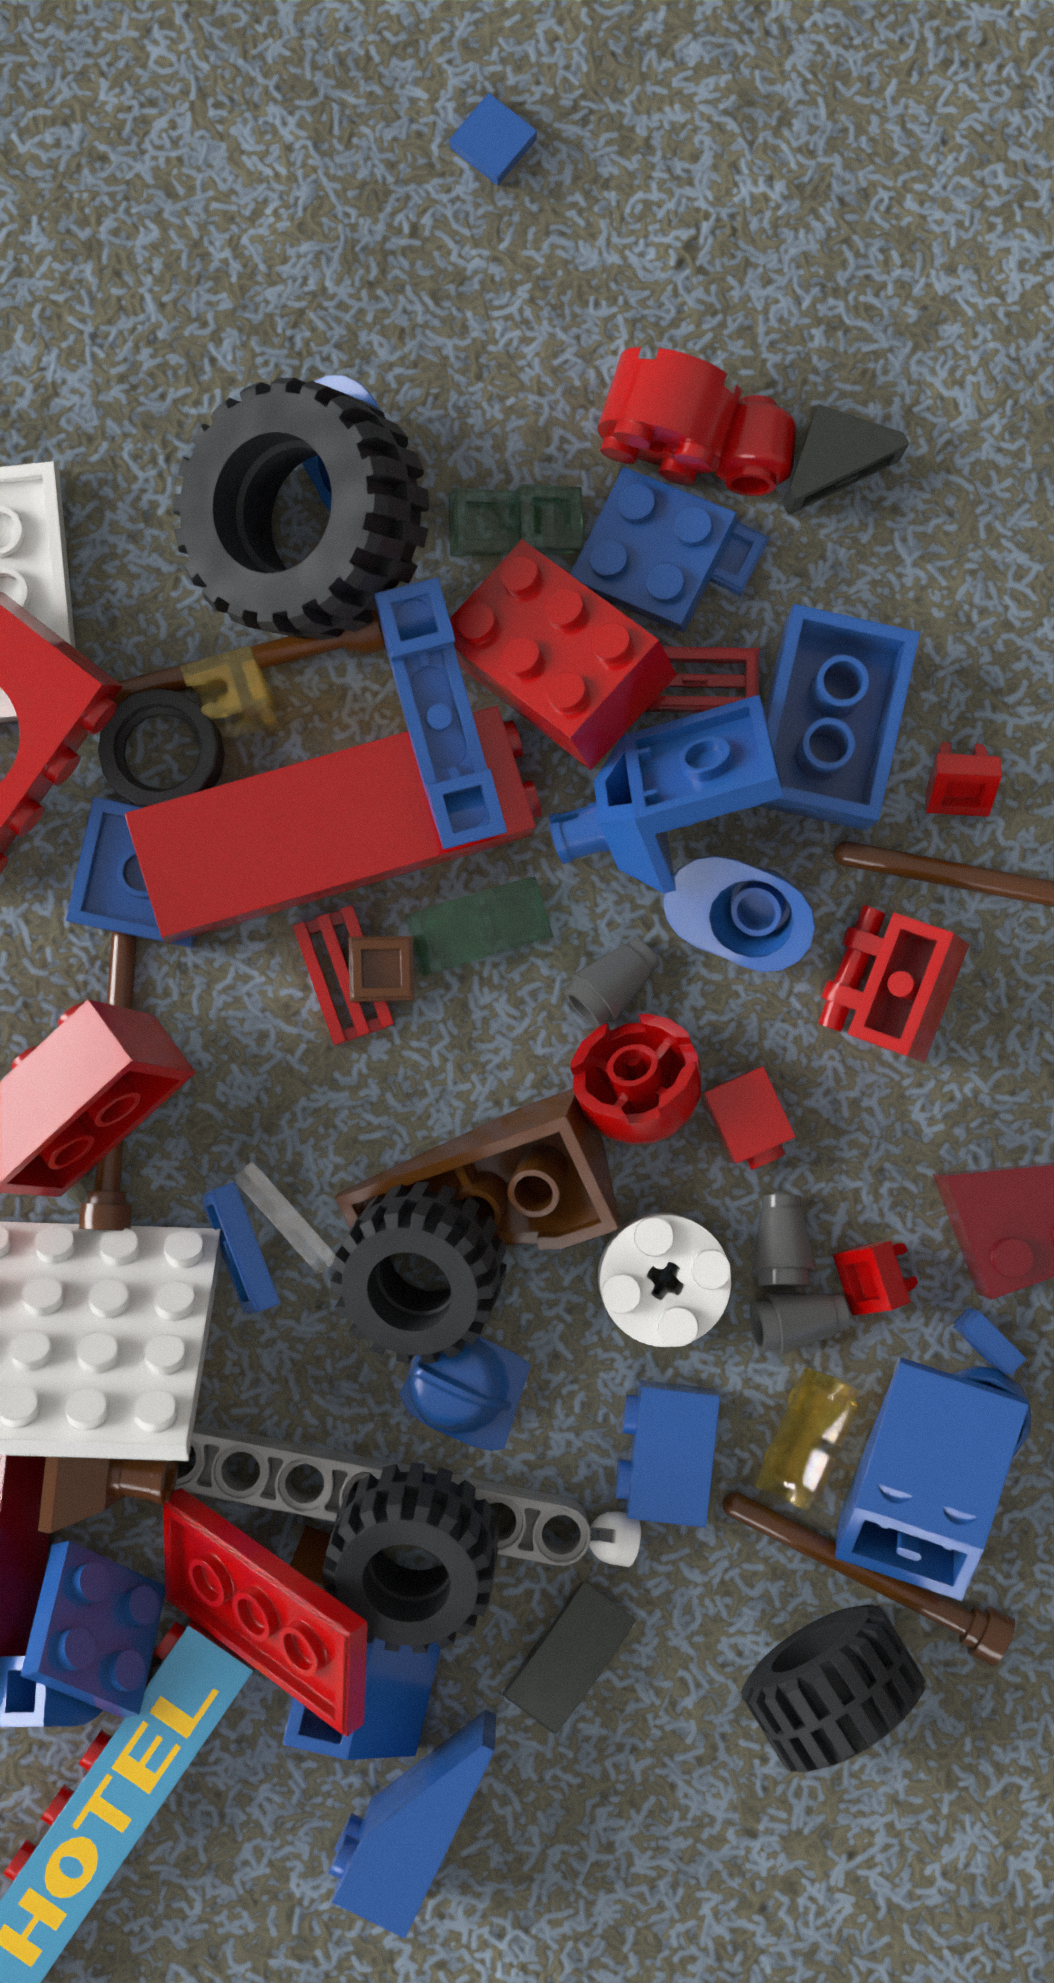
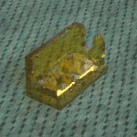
M250 645L180 666L185 684L191 686L201 698L203 705L201 712L204 716L224 718L243 712V717L239 722L225 724L219 728L221 736L237 738L264 729H268L271 734L283 730L265 670Z

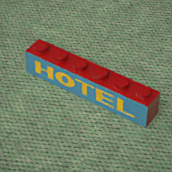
M192 1620L187 1628L175 1621L153 1653L163 1663L151 1681L146 1683L140 1715L125 1717L113 1736H110L101 1729L78 1763L88 1771L75 1791L64 1784L40 1818L51 1826L37 1846L26 1839L3 1872V1875L13 1882L0 1900V1983L42 1982L253 1672L255 1667Z

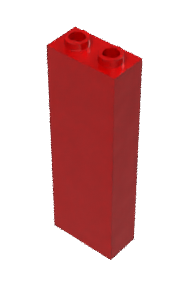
M498 705L472 712L486 766L492 773L507 833L443 850L408 731L124 813L161 938L166 944H170L184 938L201 935L532 836L536 828L534 819L541 817L542 811L532 780L521 781L515 759L523 757V749L514 721L503 722Z

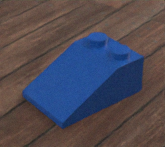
M487 1710L481 1712L370 1800L362 1818L353 1813L350 1814L335 1846L334 1851H336V1854L328 1871L329 1874L338 1878L331 1903L404 1939L406 1938L495 1751L497 1715Z

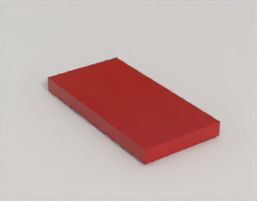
M180 1488L173 1492L170 1501L163 1505L165 1599L339 1733L344 1734L346 1737L364 1724L367 1621L184 1489Z

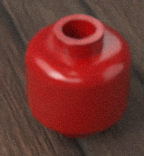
M749 395L739 401L719 467L714 471L717 477L725 482L727 489L740 495L762 496L771 493L776 486L789 478L794 465L797 431L792 415L783 408L778 407L775 400L767 396Z

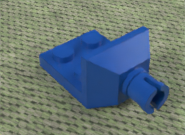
M760 695L623 735L594 780L596 801L575 810L549 815L552 839L562 864L574 862V859L602 851L605 853L611 851L617 868L620 871L664 894L675 891L676 884L667 831L691 826L697 822L741 809L753 808L762 803L784 797L768 722Z

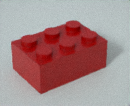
M523 539L450 618L455 637L454 648L459 666L590 770L596 766L677 676L659 639Z
M88 999L68 1009L59 1018L58 1028L39 1046L27 1049L13 1061L11 1065L12 1071L0 1081V1193L61 1197L196 1073L155 1015Z

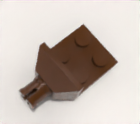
M15 1455V1456H22V1457H38V1456ZM46 1456L38 1531L53 1533L106 1510L121 1498L151 1500L156 1504L165 1505L166 1502L170 1501L175 1489L178 1461Z

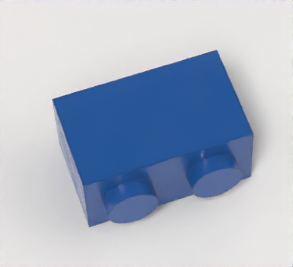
M639 1380L638 1396L626 1394L622 1434L633 1435L631 1460L619 1459L615 1499L626 1500L625 1509L628 1519L706 1528L720 1395L716 1389Z

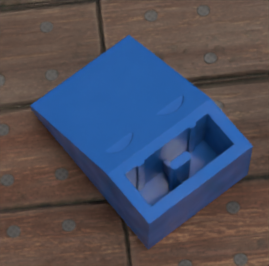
M901 1357L839 1514L835 1558L962 1601L987 1542L1029 1406V1399Z

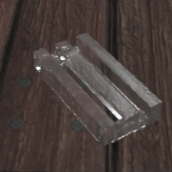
M253 1161L235 1176L237 1178L235 1182L316 1273L320 1272L323 1274L332 1266L336 1254Z

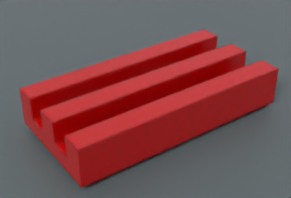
M662 646L671 663L745 664V675L677 674L667 687L745 689V697L658 696L644 712L699 713L758 695L759 648Z
M353 905L341 908L340 911L331 914L327 913L316 917L317 919L308 922L304 921L292 925L335 1046L395 1025L387 1002H373L378 1017L368 1021L365 1018L361 1003L350 1002L349 969L334 927L345 923L350 937H364ZM320 931L322 932L354 1026L346 1029L342 1027L311 938L312 934Z

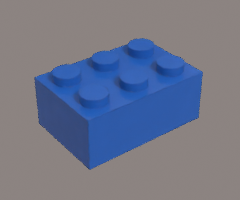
M793 604L784 622L765 707L784 797L758 805L759 807L864 831L869 830L879 821L920 632Z

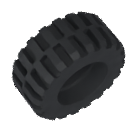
M277 378L271 385L258 382L244 388L240 392L242 401L228 398L212 412L216 418L212 425L202 424L191 440L196 445L190 459L183 457L177 474L184 478L181 494L174 493L173 514L180 516L181 528L175 529L174 532L178 551L188 554L190 560L184 563L185 570L194 586L205 588L202 591L204 599L216 611L228 613L231 621L245 627L302 639L311 637L321 640L339 638L344 630L356 632L371 624L374 619L371 613L372 610L377 611L374 593L396 588L400 581L409 584L418 567L417 564L411 561L416 546L425 547L428 528L420 526L421 512H427L430 509L428 489L418 486L416 480L424 474L419 456L416 452L405 449L409 445L408 436L397 423L385 419L383 411L365 401L312 380L304 382L297 378ZM319 455L327 469L332 489V507L329 522L323 537L312 553L301 563L287 569L279 558L273 541L271 524L273 506L279 489L288 475L305 460Z

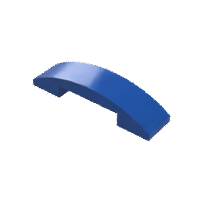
M436 577L374 593L404 719L443 850L507 833L492 773L486 766L454 648L455 637L439 578Z

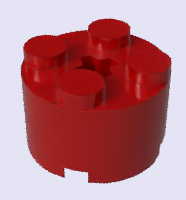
M641 347L626 349L620 355L597 427L598 434L603 439L600 452L607 458L620 463L633 464L636 462V459L658 465L660 466L658 474L664 479L677 484L692 485L697 474L710 473L719 467L742 390L738 384L731 390L726 388L724 383L727 373L698 357L671 349L659 348L655 360L640 359L638 356Z

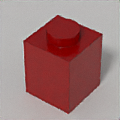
M763 1066L750 1070L701 1093V1098L731 1163L738 1164L746 1160L750 1170L785 1155L781 1144L795 1138V1134Z

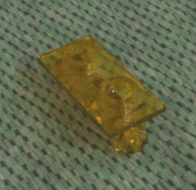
M805 1366L798 1383L790 1393L788 1407L774 1441L764 1455L763 1467L755 1487L786 1496L785 1500L804 1510L810 1509L813 1500L820 1501L836 1458L819 1450L822 1439H825L842 1447L855 1413L860 1406L855 1401L859 1389L845 1383L842 1379Z

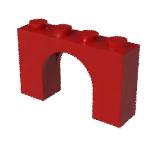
M0 592V687L11 700L17 714L20 740L13 766L0 782V874L5 869L9 860L4 853L17 835L19 837L26 835L40 820L44 812V807L40 804L53 784L55 786L61 785L74 772L81 759V756L76 753L89 733L97 734L111 720L117 709V704L113 700L123 687L3 592Z

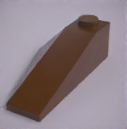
M573 1089L520 1107L339 1192L335 1197L351 1229L368 1203L378 1194L384 1198L392 1187L403 1184L407 1192L410 1193L415 1182H430L431 1192L439 1193L442 1186L446 1185L457 1189L453 1198L462 1203L469 1196L479 1203L480 1206L476 1214L481 1219L489 1215L498 1226L492 1239H503L505 1245L537 1244L538 1250L562 1249L619 1230L620 1227L604 1142L599 1131L584 1116Z

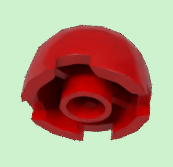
M647 1013L637 1014L639 1023L624 1024L613 1030H610L608 1023L599 1026L580 1043L570 1065L573 1075V1092L589 1123L606 1137L632 1145L656 1143L674 1135L689 1121L701 1097V1063L687 1031L669 1018Z

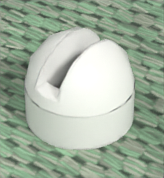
M617 1511L606 1512L598 1516L590 1528L600 1531L599 1540L590 1541V1549L603 1562L630 1567L637 1557L640 1546V1520L628 1519L627 1513Z

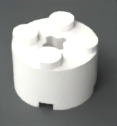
M658 1212L636 1217L614 1232L606 1243L600 1257L598 1285L603 1303L610 1317L627 1335L639 1342L652 1346L680 1347L700 1338L718 1322L729 1300L731 1271L730 1264L721 1245L710 1232L687 1217L674 1213ZM669 1262L676 1264L673 1268V1275L679 1280L678 1286L674 1290L664 1287L659 1295L652 1293L654 1283L647 1276L652 1266L663 1270Z

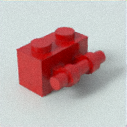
M862 905L854 928L847 926L841 945L845 946L846 949L834 981L827 980L821 998L826 1000L818 1024L842 1032L850 1009L856 1012L848 1035L925 1064L970 944L953 932L894 912L884 938L879 937L878 934L886 913ZM870 956L876 957L864 991H858Z

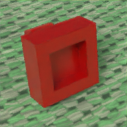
M942 742L938 753H936L926 788V813L989 817L1002 778L1001 758L998 756H988L983 744H975L972 755L951 754L950 742Z
M891 1240L855 1246L832 1254L852 1316L891 1311L911 1303L908 1292L917 1286L918 1280L916 1276L903 1278L896 1256L908 1252L906 1244H892Z

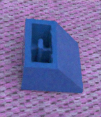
M375 1638L371 1644L367 1642L364 1724L346 1737L293 1697L282 1745L344 1760L416 1756L441 1648L436 1642L429 1643L428 1652L413 1654L412 1646L400 1645L398 1653L385 1650L386 1642Z

